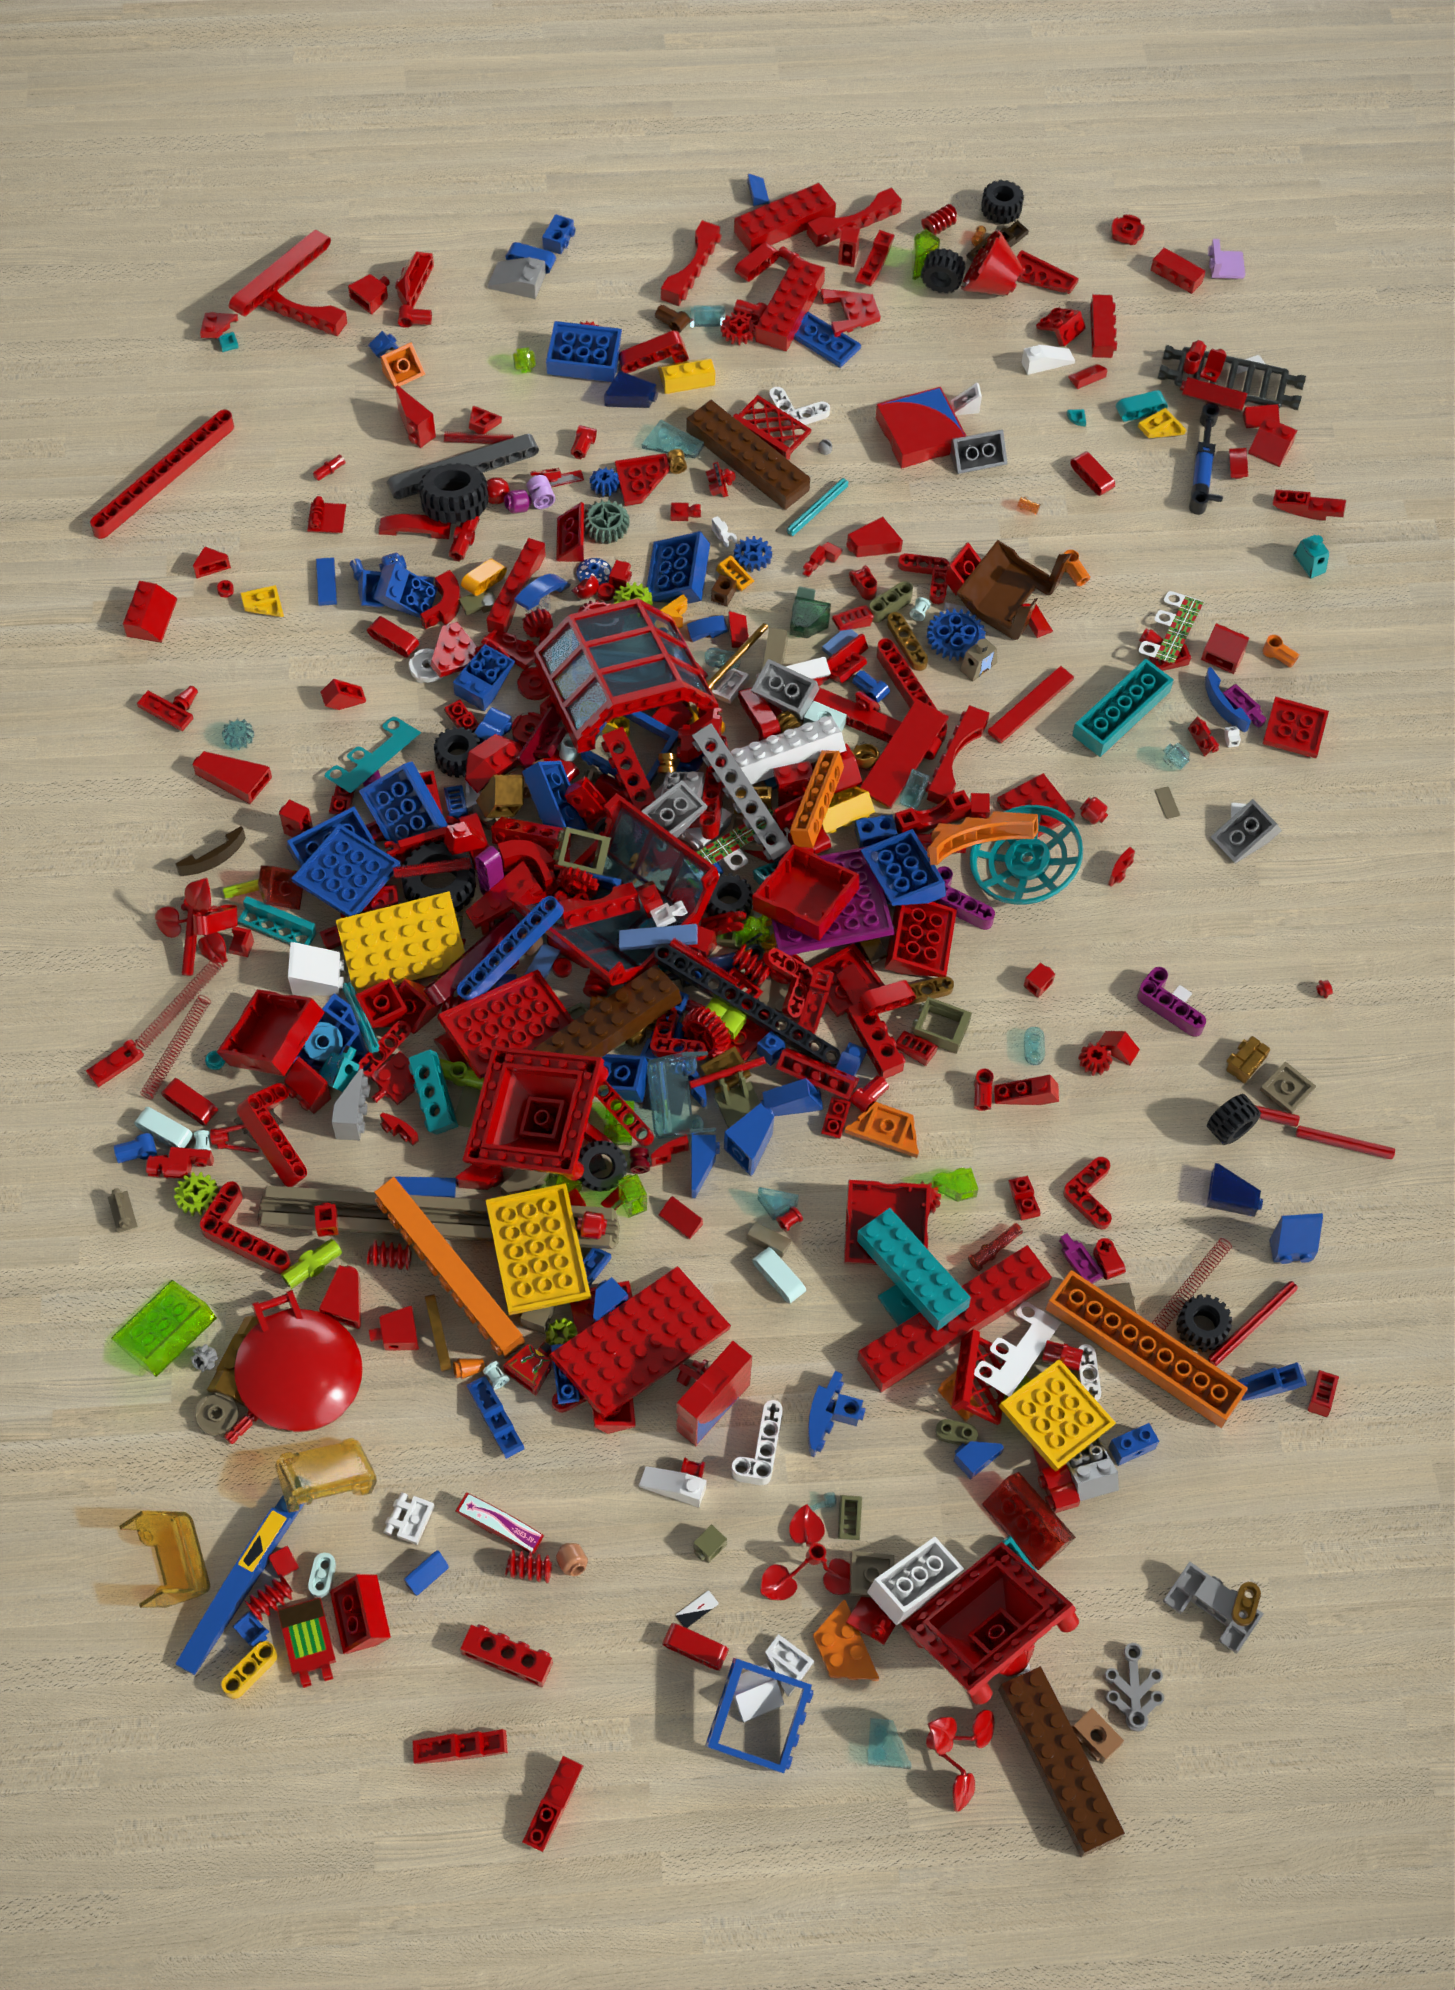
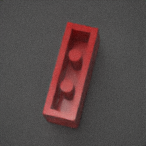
M1165 247L1153 258L1150 270L1191 294L1203 283L1206 272L1204 269Z

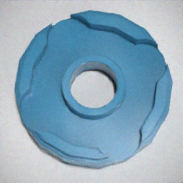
M319 1022L303 1048L311 1059L317 1062H326L331 1052L339 1054L343 1045V1038L335 1026L327 1022ZM319 1037L327 1038L328 1045L326 1047H320L317 1044Z

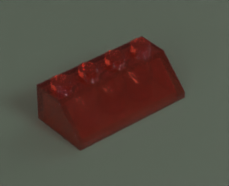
M1020 1472L1008 1476L981 1504L1004 1532L1013 1538L1037 1570L1043 1568L1059 1555L1076 1538Z

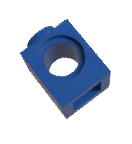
M772 1031L757 1043V1055L760 1057L764 1056L765 1061L770 1066L780 1058L782 1051L785 1049V1042Z
M839 1394L832 1420L857 1427L858 1420L863 1421L866 1408L862 1407L863 1400ZM848 1407L853 1408L855 1413L848 1414L844 1409Z

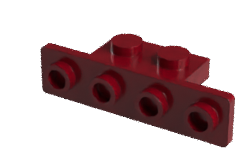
M549 707L517 756V760L524 770L532 766L536 758H551L567 734L565 727H557L561 718L554 707Z

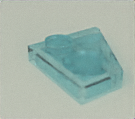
M870 1719L868 1766L911 1769V1762L907 1757L893 1720Z

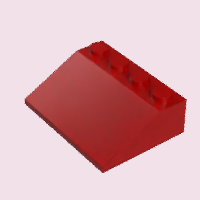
M935 902L895 905L892 921L894 935H890L888 956L886 957L884 969L906 975L946 977L957 909Z

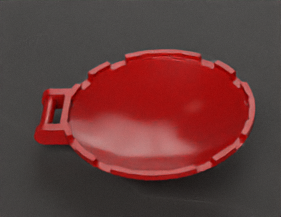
M292 1290L287 1291L284 1295L261 1303H252L258 1324L249 1331L242 1341L237 1352L234 1368L237 1391L246 1408L262 1420L263 1423L279 1430L284 1429L293 1432L313 1431L337 1420L353 1403L362 1380L361 1354L350 1332L340 1322L326 1314L308 1309H300ZM289 1302L291 1308L264 1317L262 1311Z

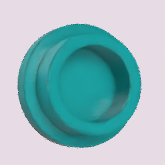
M216 1050L209 1052L205 1058L207 1067L212 1070H218L225 1064L224 1059Z

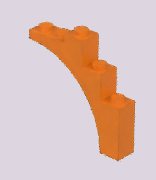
M993 811L987 819L966 817L960 825L939 823L932 831L931 839L933 843L927 849L930 865H938L952 853L972 845L1006 839H1034L1038 833V814Z

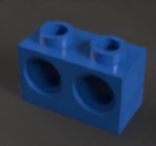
M555 214L542 236L543 249L562 254L563 250L568 247L570 238L575 235L574 220Z
M879 815L878 817L861 818L855 821L854 831L859 848L871 846L897 835L893 815Z

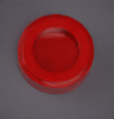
M610 583L600 584L597 589L598 598L602 601L612 600L615 596L614 586Z
M558 958L552 965L554 975L559 978L568 977L572 972V964L566 958Z

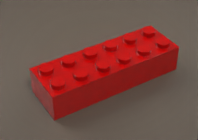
M816 183L734 218V233L751 253L764 242L773 245L806 231L807 223L820 217L835 218L836 203L820 183Z
M796 258L793 259L755 328L757 343L787 352L794 339V334L797 333L803 317L810 310L825 282V267Z

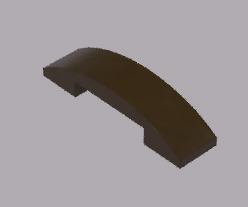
M240 826L226 834L227 842L203 856L195 859L191 854L175 863L178 874L180 876L199 874L213 869L228 860L237 852L246 839L243 827Z

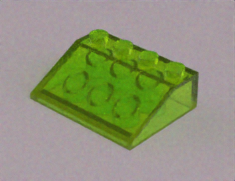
M171 1280L111 1339L146 1371L157 1377L217 1317L206 1302L174 1280Z

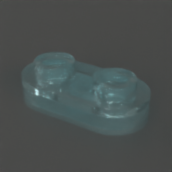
M709 648L705 652V662L709 666L721 668L735 652L719 648ZM740 659L729 670L733 668L738 669L740 667Z
M1038 1027L1028 1028L1024 1035L1025 1060L1031 1065L1041 1064L1045 1057L1044 1032Z

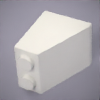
M291 942L288 980L292 995L332 996L335 993L340 996V988H343L344 977H341V971H345V960L341 959L340 952Z

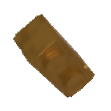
M1251 1036L1247 1041L1244 1039L1237 1048L1239 1049L1237 1054L1232 1053L1226 1061L1228 1063L1227 1072L1236 1076L1243 1083L1249 1080L1268 1057L1271 1050L1270 1047L1261 1043L1254 1036Z

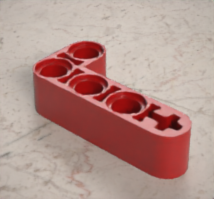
M670 331L621 351L618 360L622 372L631 373L669 357H672L675 363L688 361L689 357L680 333L678 331Z
M752 687L738 691L739 702L758 731L759 741L767 739L771 735L781 734L779 722L767 702L751 692Z

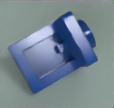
M383 331L368 344L378 358H381L380 356L384 355L391 347L394 349L399 348L395 343L397 341L391 333L386 334Z
M250 1611L244 1614L232 1626L251 1647L266 1641L268 1638L266 1636L269 1633L268 1629Z

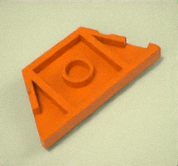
M875 1102L869 1107L868 1111L863 1112L857 1117L856 1121L845 1128V1133L918 1158L919 1150L917 1148V1136L914 1128V1116L912 1114Z
M843 1600L813 1634V1639L830 1678L841 1679L844 1677L852 1680L869 1679L878 1681L879 1676L859 1630L846 1624L851 1611L846 1600Z

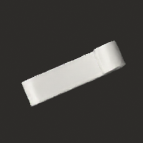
M770 1400L764 1405L755 1459L738 1457L733 1461L731 1474L736 1481L755 1485H766L770 1482L782 1418V1405L778 1401ZM771 1410H775L773 1421L770 1420ZM767 1429H771L774 1431L775 1434L772 1436H768L764 1433V1431ZM764 1449H767L771 1452V1454L769 1456H763L760 1452ZM744 1466L747 1470L740 1473L736 1471V1468ZM765 1470L768 1474L766 1476H759L757 1471Z

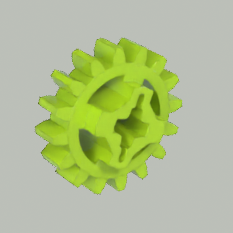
M636 582L632 586L626 583L627 587L620 586L621 591H616V596L613 597L614 604L639 598L653 605L652 594L649 592L648 587L643 588L642 583L639 586L636 585ZM640 614L633 615L640 619Z
M192 1172L190 1178L186 1175L184 1176V1182L178 1181L180 1188L174 1189L176 1193L174 1198L178 1208H182L184 1213L190 1211L191 1216H194L195 1212H198L201 1216L202 1211H207L217 1193H219V1188L216 1186L215 1179L211 1180L209 1174L204 1177L203 1173L200 1172L198 1176H195V1173Z

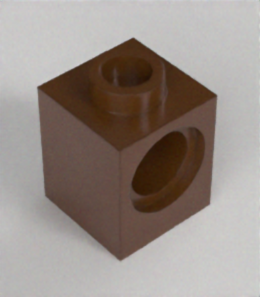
M720 574L711 589V601L727 607L736 592L737 580Z

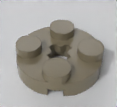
M219 1392L202 1398L195 1409L198 1426L204 1433L212 1436H225L229 1430L233 1429L232 1427L237 1423L239 1417V1410L233 1398ZM218 1409L221 1410L222 1416L214 1419L212 1412H217Z

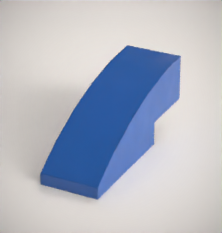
M1298 1362L1278 1369L1274 1367L1237 1380L1248 1387L1242 1401L1272 1396L1307 1386L1301 1365Z

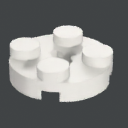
M421 649L409 661L411 675L418 683H430L443 678H440L432 667L425 668L426 663L431 664L434 649Z

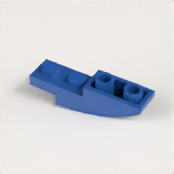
M837 1371L834 1372L827 1388L818 1386L813 1398L808 1423V1446L810 1456L815 1457L817 1451H822L826 1442L823 1438L826 1433L830 1434L835 1423L832 1422L833 1414L830 1413L835 1404L833 1398L836 1393L840 1394L844 1382H842L843 1374Z

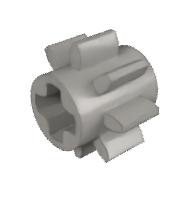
M207 1344L193 1349L194 1355L190 1358L195 1368L201 1369V1372L206 1369L211 1370L216 1366L214 1361L218 1357L215 1349L207 1346Z

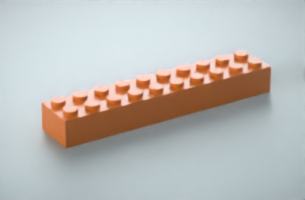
M395 1177L391 1178L374 1191L377 1197L375 1202L384 1215L388 1213L389 1221L396 1230L401 1229L400 1233L409 1246L411 1244L414 1245L413 1249L420 1260L423 1261L425 1259L427 1261L425 1262L428 1266L427 1268L434 1277L439 1276L438 1280L447 1293L449 1291L452 1292L451 1296L457 1306L465 1308L464 1312L470 1322L478 1324L477 1328L485 1340L488 1338L491 1340L490 1344L498 1356L502 1354L506 1359L525 1344L521 1332Z
M1073 1270L1068 1273L1048 1301L1045 1310L1221 1429L1248 1389V1387Z

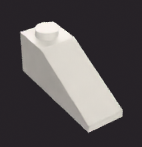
M1037 345L1024 348L1021 363L1027 375L1075 364V360L1067 348Z
M646 1466L639 1487L700 1507L706 1490L707 1480L687 1473Z

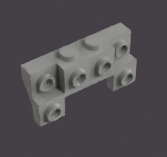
M1191 1562L1187 1564L1163 1600L1165 1604L1182 1614L1191 1601L1227 1626L1218 1641L1236 1654L1264 1615V1613L1257 1609L1255 1618L1249 1625H1237L1231 1616L1237 1591L1228 1589L1219 1578L1211 1577ZM1239 1612L1241 1618H1246L1245 1613Z

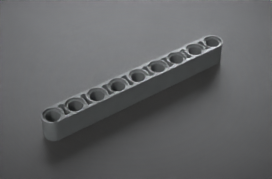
M524 434L392 476L388 479L387 484L395 499H402L420 493L419 482L423 475L439 465L444 466L449 463L468 464L484 473L531 458L538 454L539 448L531 434Z

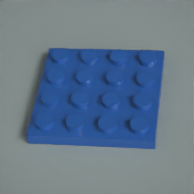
M339 824L291 879L293 883L346 917L362 912L394 874L393 867L394 869L395 867H400L401 863Z

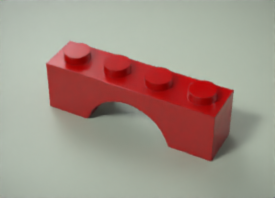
M962 790L947 795L941 803L928 810L917 811L911 807L897 812L894 818L897 833L901 834L913 829L915 833L920 834L936 828L939 823L949 824L970 816L972 804L965 791Z
M632 882L613 887L612 892L601 899L582 900L574 897L559 901L564 909L560 918L566 929L641 909L638 892Z

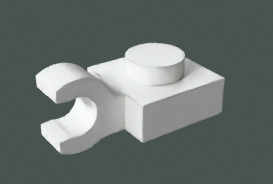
M718 516L712 518V531L721 542L723 541L726 547H729L728 540H733L734 543H737V536L734 533L727 532V524L721 521Z
M682 900L672 906L665 903L650 911L657 927L667 926L676 921L674 916H683L688 913Z

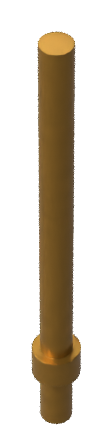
M763 623L709 681L706 680L711 691L725 673L768 629L767 624Z

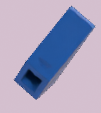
M563 1344L551 1345L552 1352ZM553 1362L558 1404L579 1402L577 1388Z

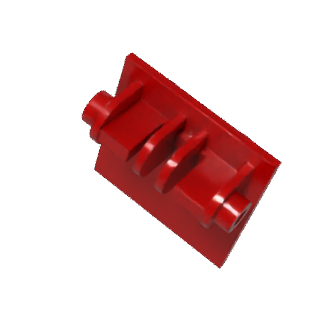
M316 496L313 502H311L307 532L343 533L346 504L324 503L321 496Z
M869 1597L860 1598L846 1621V1624L885 1645L896 1626L873 1598Z

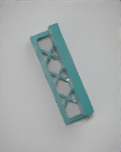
M248 896L243 901L245 909L238 919V924L289 945L291 942L300 943L296 941L295 937L304 935L308 937L304 945L310 946L317 934L315 923ZM250 913L255 915L257 920L248 922L245 918ZM270 921L274 924V927L265 929L261 923ZM287 928L290 929L291 934L283 936L279 934L278 930Z

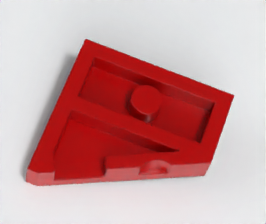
M205 313L200 330L201 338H219L223 332L230 328V323L238 321V314Z
M472 406L469 422L470 430L484 435L501 424L502 416Z

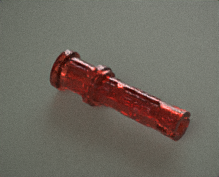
M1014 1223L991 1243L983 1244L977 1253L971 1254L968 1257L971 1266L975 1270L980 1271L988 1261H993L1000 1250L1023 1233L1020 1225Z

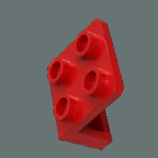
M1060 307L1054 308L1050 314L1043 317L1036 324L1037 329L1055 331L1059 346L1063 347L1086 329L1081 311L1062 309Z
M810 761L773 768V775L778 785L779 807L805 794L813 773Z

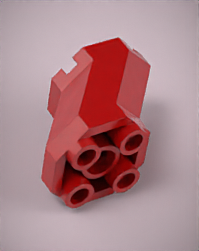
M713 708L691 725H683L682 728L678 729V739L681 740V747H677V758L680 759V762L689 763L703 753L701 750L698 752L692 744L695 741L692 735L712 723L721 737L722 717L719 713H722V708ZM710 744V745L707 746L706 750L709 749L711 746H716V745Z

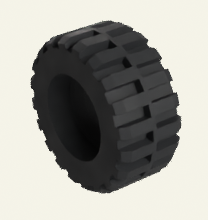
M449 463L444 466L439 465L435 469H430L428 473L426 472L419 482L422 510L434 521H441V523L445 524L447 522L451 524H456V522L464 523L466 520L471 521L476 516H480L487 507L488 492L486 478L480 470L468 464Z
M432 842L428 846H425V844L420 846L418 851L416 849L410 853L411 857H407L404 861V866L406 868L407 865L408 867L409 865L414 867V864H418V866L423 864L424 866V863L425 865L426 863L431 865V862L436 864L438 861H442V863L447 861L448 863V860L449 862L450 860L455 862V859L460 861V859L466 858L467 860L469 856L466 855V852L452 855L444 842H440V844ZM471 858V868L468 869L467 867L465 870L460 868L457 871L455 868V871L454 869L450 871L456 878L450 885L436 889L425 886L422 883L423 878L426 876L425 873L424 875L419 873L417 876L412 874L409 877L407 874V877H402L405 898L409 902L450 891L454 910L457 912L461 911L463 905L467 906L470 903V898L475 893L476 879Z

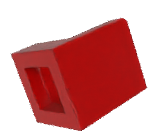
M233 926V939L229 947V953L249 957L254 943L252 931Z

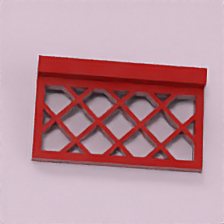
M759 395L739 414L735 413L733 415L735 419L788 460L790 459V454L812 432L811 428ZM759 402L764 405V408L754 409V405ZM767 412H775L778 417L768 418ZM765 413V418L756 419L755 414ZM748 414H753V419L746 420L743 417ZM778 421L779 427L769 428L768 422ZM781 421H789L791 425L781 426ZM766 423L767 428L760 429L756 424ZM802 429L805 432L801 435H795L794 430ZM792 430V435L783 436L782 431ZM780 431V437H772L770 435V432ZM793 440L794 443L791 447H788L783 441Z
M972 1329L962 1336L951 1408L956 1411L964 1409L995 1425H999L1003 1412L999 1405L1004 1401L1005 1394L994 1388L998 1394L997 1399H994L989 1390L993 1386H987L974 1373L976 1362L985 1361L984 1358L989 1356L994 1367L1001 1370L1006 1361L1003 1360L1000 1364L994 1353L990 1350L993 1343L981 1338L980 1332ZM978 1345L983 1346L987 1354L982 1355ZM996 1345V1350L1000 1354H1007L1009 1352ZM983 1366L984 1372L980 1374H986L988 1378L991 1377L992 1370L989 1367ZM973 1379H977L982 1388L981 1390L977 1391L973 1384ZM984 1391L989 1403L984 1404L979 1393ZM974 1396L979 1405L978 1408L970 1405L971 1397ZM991 1405L993 1407L995 1416L990 1414L987 1406Z

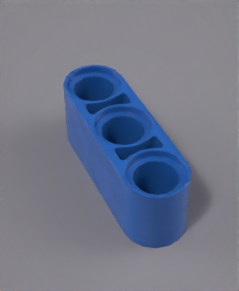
M513 242L505 256L506 260L527 257L545 261L546 274L551 271L556 261V256L552 252L519 242Z

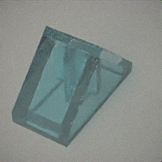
M912 769L899 804L909 808L913 807L917 810L926 794L930 775Z
M759 1187L757 1199L774 1221L776 1217L787 1213L791 1206L797 1207L799 1195Z

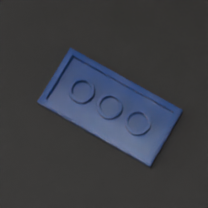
M810 312L805 314L797 333L794 334L796 341L839 368L861 349L860 343L844 333H841V336L834 337L831 325Z

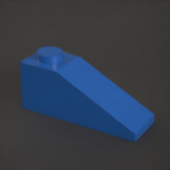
M692 1135L691 1137L692 1198L697 1197L716 1161V1154H720V1142H716V1135Z

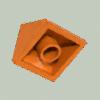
M411 342L380 356L383 374L394 388L397 385L402 386L425 375Z

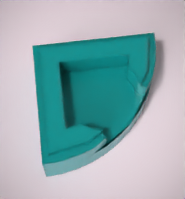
M1084 409L1067 410V417L1072 423L1086 427Z

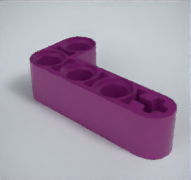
M489 846L475 857L479 887L482 895L504 878L501 855L493 846Z
M946 866L939 867L937 870L941 877L946 878L943 879L946 896L933 902L957 909L956 917L980 929H990L994 922V909L950 887L953 871Z
M1155 967L1140 985L1137 994L1138 1001L1192 1037L1200 1036L1206 1024L1205 1016L1164 989L1168 978V972L1165 968Z

